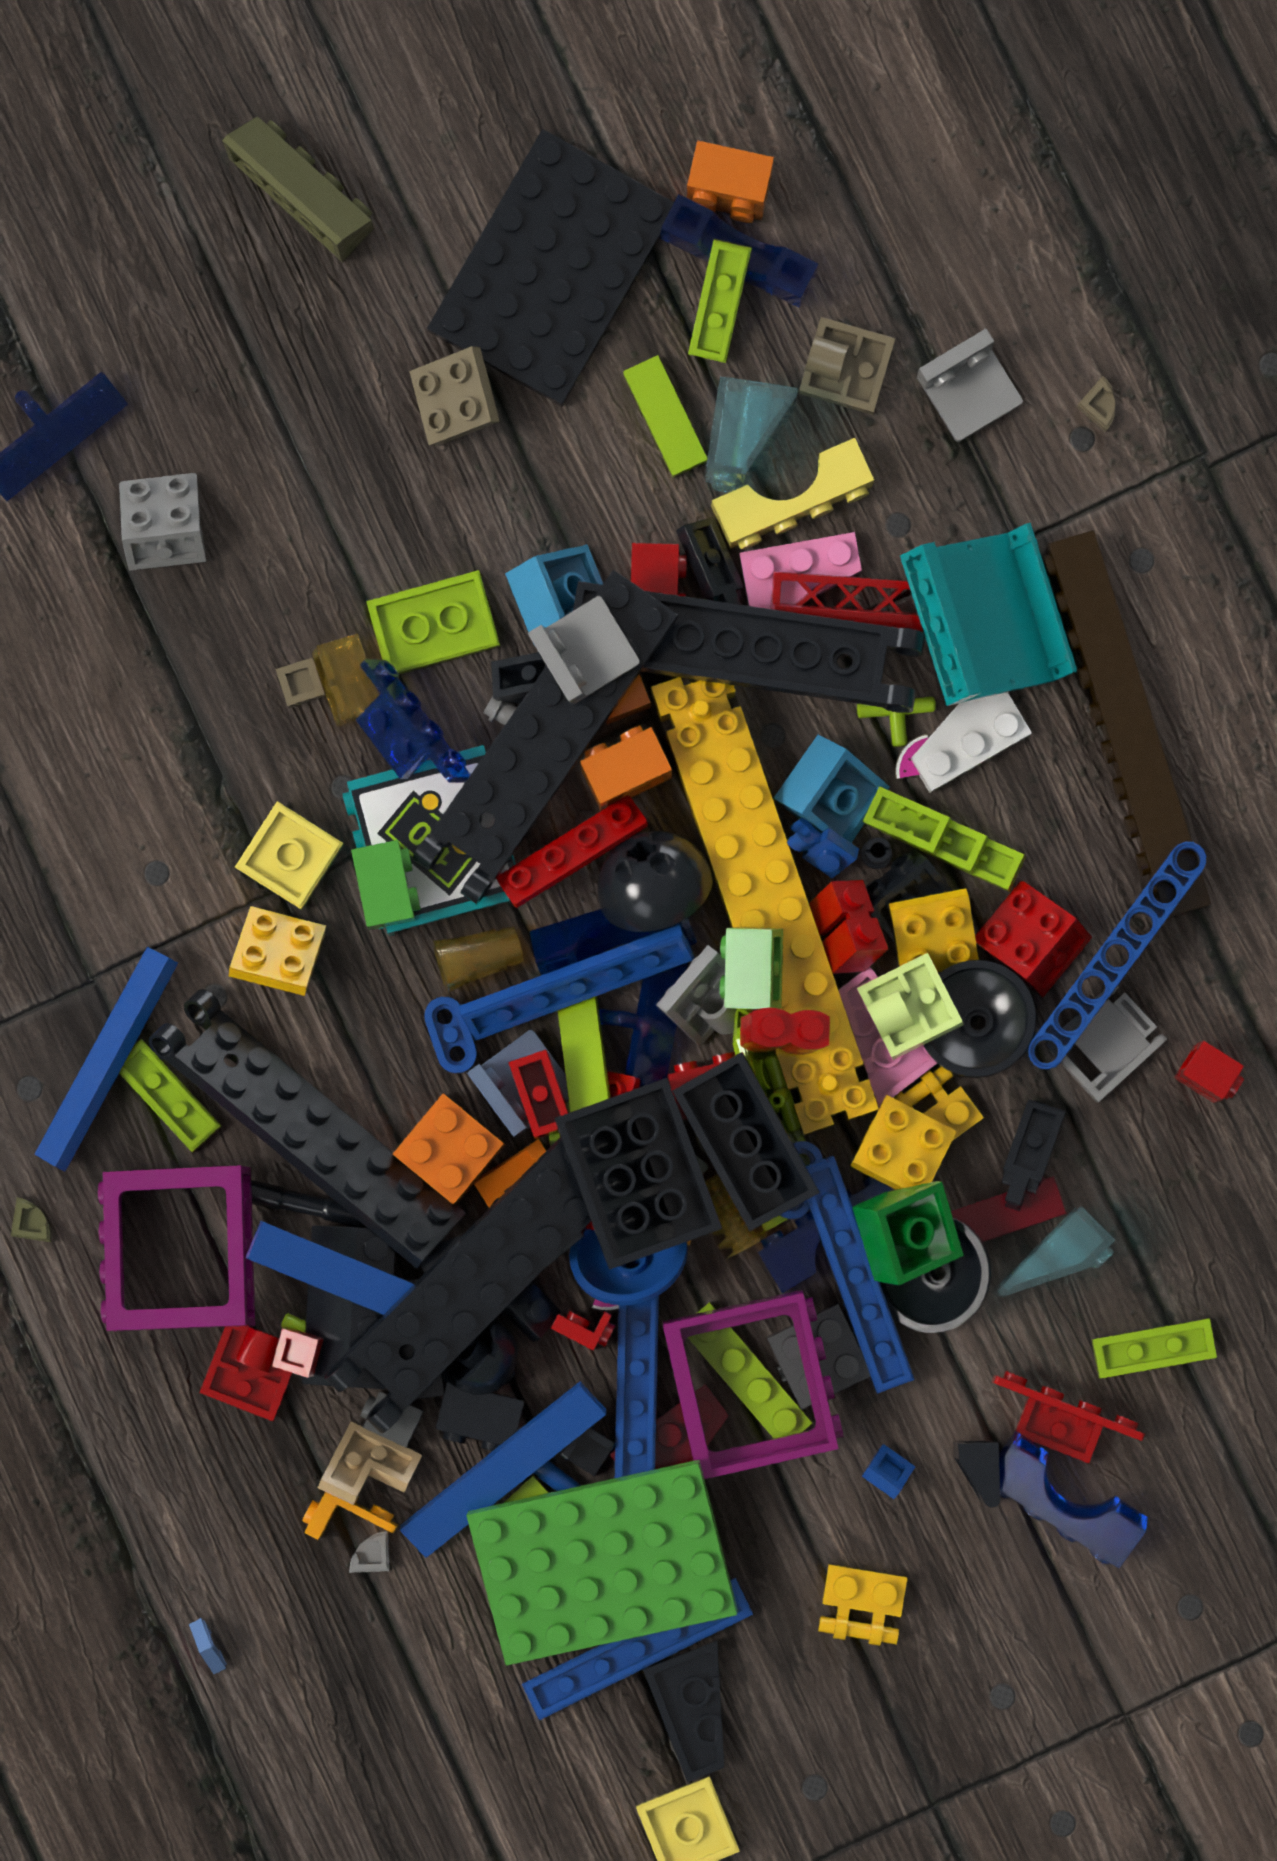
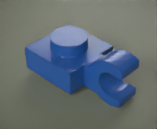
M803 818L798 819L790 826V829L795 834L787 840V844L796 851H803L802 858L830 878L835 877L857 859L859 848L831 828H827L821 833Z

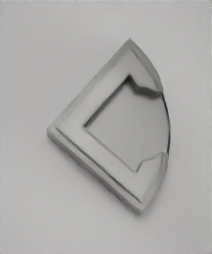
M389 1531L375 1533L366 1538L357 1547L351 1558L349 1573L390 1571Z

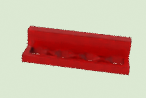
M773 571L770 605L772 610L895 628H910L923 632L918 613L902 612L893 602V599L904 589L910 590L908 581ZM782 580L797 581L807 594L796 604L780 603ZM804 582L819 584L816 585L812 590H810V588ZM826 584H836L846 595L834 607L824 606L815 596ZM843 585H853L857 587L849 593V591ZM866 586L875 587L885 598L872 610L863 609L854 599V596ZM882 588H895L896 590L888 596ZM812 598L818 606L803 604ZM849 601H851L852 604H853L856 608H842V607H843L846 603H848ZM889 603L895 611H884L881 609Z

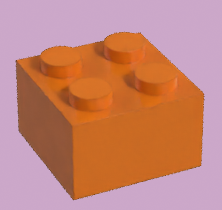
M697 140L687 183L686 204L693 205L692 209L703 214L714 215L716 211L730 213V217L739 222L753 223L754 219L762 220L772 178L774 157Z
M641 726L634 727L620 735L621 740L619 743L607 747L606 743H601L584 752L585 759L580 761L581 771L600 811L626 795L631 798L672 779L671 766L652 727L644 731Z
M443 1093L394 1151L393 1155L449 1202L457 1205L472 1187L474 1181L482 1175L506 1145Z

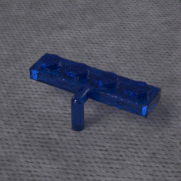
M100 372L48 415L27 391L21 390L16 393V403L35 425L0 452V494L6 502L128 405L103 372Z
M688 962L644 978L637 1013L622 1010H599L601 1025L622 1026L633 1029L625 1075L638 1077L640 1079L639 1088L667 1078L677 1025L657 1004L664 997L666 991L687 970Z

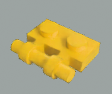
M939 1067L934 1072L928 1070L920 1076L921 1081L904 1094L900 1091L893 1098L913 1108L915 1104L931 1093L937 1104L923 1114L956 1130L954 1140L984 1117L961 1086L947 1095L941 1085L953 1077L951 1072L943 1067Z
M828 1564L822 1604L837 1606L836 1618L820 1616L818 1632L833 1634V1638L845 1640L846 1636L866 1639L868 1644L880 1646L881 1642L897 1645L899 1629L885 1627L884 1620L885 1615L901 1617L907 1577ZM850 1609L873 1612L871 1624L849 1621Z

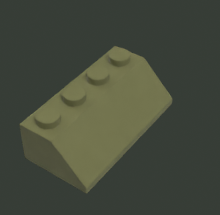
M257 116L229 133L222 140L229 160L341 262L374 229L372 220L369 218L372 212L357 198L351 202L342 194L341 191L344 189L342 184L329 172H326L324 175L320 174L313 167L315 160L302 147L298 146L294 150L286 143L284 139L287 135L273 121L270 120L266 124Z

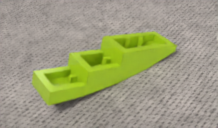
M880 786L863 819V823L1007 892H1010L1026 858L1024 854L995 842L980 832L952 821L946 815Z

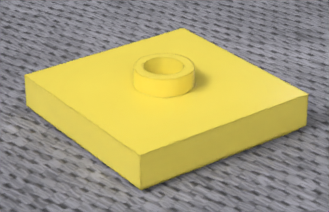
M277 801L235 868L302 910L344 843Z
M710 1775L636 1805L657 1861H718L740 1852Z

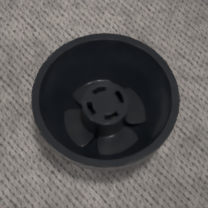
M665 831L638 833L617 845L607 856L598 879L599 905L604 917L621 929L634 932L664 929L683 921L699 909L710 893L713 875L705 856L687 839Z

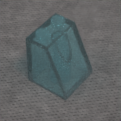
M720 376L706 465L705 483L712 484V489L721 492H732L736 487L741 488L747 484L794 412L798 388Z

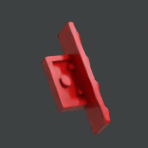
M626 795L504 871L496 880L513 906L518 908L648 826V822L631 797Z
M1005 1371L1003 1378L994 1375L991 1383L1028 1397L1014 1432L1015 1435L1089 1463L1103 1427L1139 1441L1144 1439L1145 1434L1136 1431L1139 1423L1125 1417L1116 1415L1113 1422L1099 1416L1102 1409L1081 1400H1079L1077 1407L1062 1402L1065 1394L1046 1386H1042L1039 1393L1025 1387L1028 1379Z

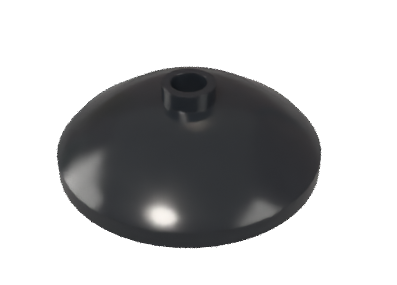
M985 960L960 962L940 972L939 976L964 1025L924 1044L931 1058L947 1071L968 1078L993 1076L1017 1063L1029 1048L1036 1028L1034 1002L1024 982L1008 968ZM976 1018H982L986 1021V1025L981 1030H974L971 1027L972 1021Z
M952 1217L964 1256L943 1265L946 1274L942 1280L935 1276L934 1269L901 1285L880 1282L891 1315L901 1324L913 1330L938 1333L955 1329L968 1322L979 1311L987 1297L991 1282V1265L988 1252L976 1232L957 1218Z

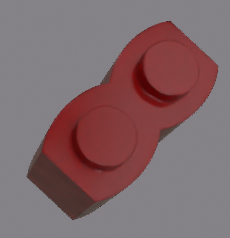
M768 1007L757 1009L741 1017L740 1046L749 1051L770 1052L779 1048L790 1054L805 1055L829 1045L830 1017L819 1011L802 1010L790 1014L782 1009Z

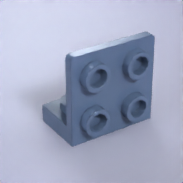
M528 1030L484 1064H478L467 1072L468 1076L514 1138H517L529 1129L530 1124L508 1062L546 1049L533 1030ZM549 1053L563 1097L567 1101L569 1097L566 1074Z

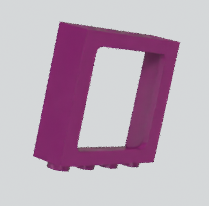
M237 1165L102 1172L103 1181H100L98 1184V1200L103 1205L104 1221L99 1223V1240L101 1244H104L105 1260L101 1261L99 1272L102 1284H105L106 1300L102 1301L100 1312L102 1322L106 1324V1331L123 1332L255 1326L254 1261L245 1258L253 1240L251 1167ZM224 1188L227 1204L228 1303L224 1306L126 1309L124 1305L122 1194L127 1191Z
M802 1290L663 1321L664 1333L693 1461L700 1460L704 1479L839 1449L836 1439L844 1437L839 1414L831 1416L828 1400L835 1399L830 1375L822 1377L819 1361L826 1360L821 1336L813 1338L810 1322L817 1321L813 1298L805 1299ZM781 1315L790 1316L793 1320L815 1416V1427L812 1430L721 1451H711L706 1443L684 1346L685 1339L689 1336Z

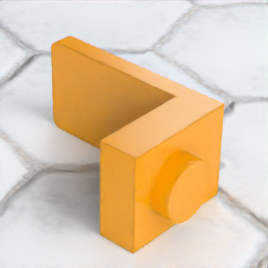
M327 1492L324 1493L320 1503L312 1500L302 1520L308 1524L304 1533L317 1540L322 1537L338 1505L391 1533H395L398 1524L392 1521L394 1514L375 1504L369 1510L356 1503L359 1496L354 1505Z

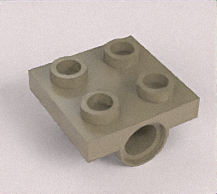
M821 317L810 349L799 394L873 415L896 338Z
M471 346L409 371L429 446L444 444L500 422L480 347Z

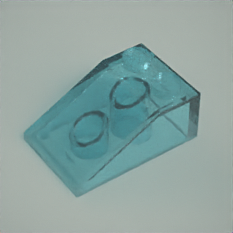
M1082 1206L1076 1207L991 1292L996 1297H1004L1088 1269L1090 1266L1093 1269L1095 1267L1098 1269L1114 1253L1109 1246L1115 1239Z

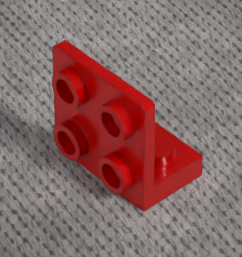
M1020 881L975 935L978 946L1016 972L1031 990L1042 998L1092 939V936L1076 917L1024 881Z

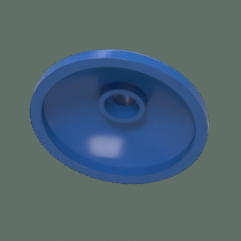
M584 1228V1236L570 1247L569 1253L570 1266L574 1278L588 1295L598 1301L612 1305H633L655 1298L666 1291L677 1280L686 1263L688 1244L684 1242L609 1270L595 1230ZM638 1264L637 1267L628 1269L631 1265Z

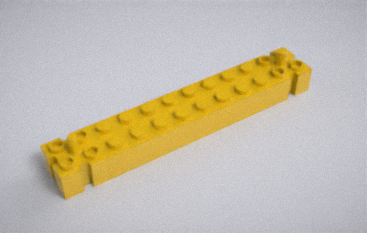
M681 677L651 686V695L660 721L671 720L673 729L666 731V739L731 928L783 929L782 1008L778 1009H782L790 1014L802 1010H815L830 1017L828 1046L805 1055L790 1054L779 1048L773 1050L774 1054L777 1055L788 1090L797 1089L801 1102L793 1106L801 1127L800 1131L805 1136L834 1125L831 1116L844 1112L847 1121L879 1110L869 1079L861 1082L858 1080L855 1068L861 1067L863 1061L789 845L787 844V839L742 708L739 706L731 709L728 699L735 697L734 685L696 680V682L684 686Z

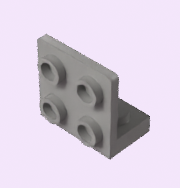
M987 329L982 330L920 367L917 374L918 381L957 442L964 440L1019 407L1023 402L992 351L994 340Z
M195 473L129 480L119 483L121 535L129 571L206 562V549L200 525L198 479Z
M600 596L593 598L545 628L540 625L528 632L529 637L567 700L573 705L640 664L638 656Z

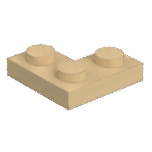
M351 1421L321 1478L318 1489L354 1505L368 1476L405 1493L422 1455Z

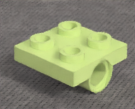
M928 953L857 988L893 1060L964 1025Z

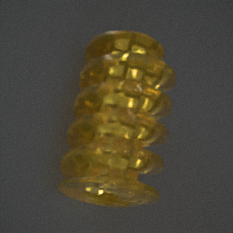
M718 1174L705 1181L722 1229L711 1234L713 1236L725 1234L726 1237L718 1247L720 1250H733L726 1259L758 1244L768 1235L766 1230L749 1231Z

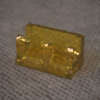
M358 633L318 645L312 655L337 727L374 715V711L382 709V704Z

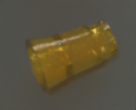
M514 926L498 930L497 932L495 929L458 938L432 940L435 957L447 993L488 975L505 971L508 966L524 962L521 945Z

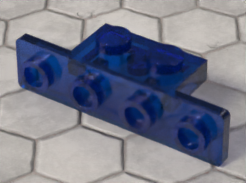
M365 659L360 664V667L381 694L360 714L356 721L400 779H409L430 758L449 783H465L471 775L465 767V759L456 750L451 749L443 738L444 733L440 726L429 719L420 708L421 702L413 692L407 690L398 679L399 673L396 668L386 660Z

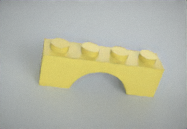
M853 438L819 453L816 479L810 488L798 497L782 501L771 500L759 495L749 485H745L713 499L711 507L729 548L732 549L739 545L741 550H745L759 544L762 541L760 536L775 530L778 535L798 526L796 520L810 514L812 519H816L834 510L832 504L846 499L848 503H853L869 495L868 489L873 486L874 479L856 439Z

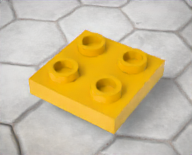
M966 888L889 903L899 967L926 953L929 954L937 972H942L946 968L960 962L978 960L971 907Z
M250 906L229 968V977L305 996L325 937L326 925Z
M886 1095L850 1166L895 1190L931 1183L957 1131Z

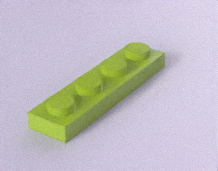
M709 1302L697 1313L714 1310L715 1308ZM731 1327L687 1337L773 1439L801 1433L812 1424L809 1418Z

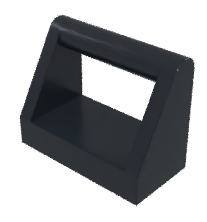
M995 1441L953 1442L954 1459L979 1500L991 1508L998 1506L1000 1503L999 1443Z

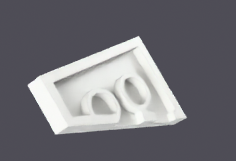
M1008 692L959 703L911 757V760L927 790L931 793L1030 736L1032 732Z

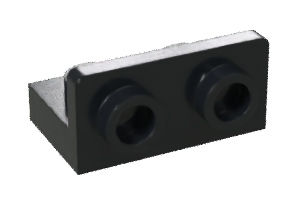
M914 849L897 857L888 872L880 879H875L866 885L874 908V912L870 916L878 919L881 929L894 943L889 903L953 891L929 860Z

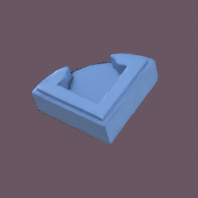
M200 1618L190 1623L189 1627L198 1651L213 1674L226 1669L225 1665L227 1664L223 1654L215 1646L211 1637L212 1632L205 1620Z

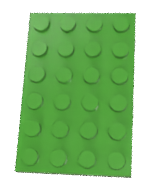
M700 1460L470 1510L466 1515L506 1666L736 1616L738 1613Z

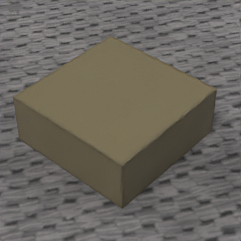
M313 657L276 669L288 708L326 696Z

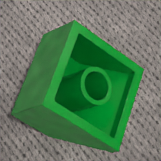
M941 1181L884 1192L852 1207L874 1281L901 1285L964 1256Z

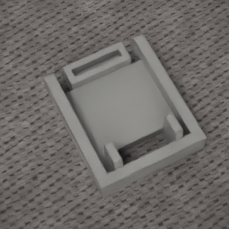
M1105 989L1094 999L1100 998L1104 994ZM1123 993L1113 1003L1109 999L1106 1001L1075 1043L1101 1073L1090 1082L1067 1055L1061 1062V1065L1098 1103L1160 1047L1167 1038L1160 1034L1151 1043L1145 1039L1157 1026L1126 993ZM1078 1013L1062 1029L1066 1031L1076 1030L1081 1024V1015ZM1047 1041L1044 1046L1056 1058L1058 1055L1057 1046L1053 1042Z

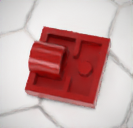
M250 1326L225 1327L199 1393L274 1421L293 1374L272 1366L279 1338Z

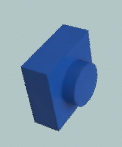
M882 1444L862 1477L895 1499L915 1466Z

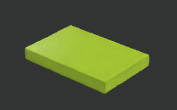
M479 570L366 601L387 678L500 647Z

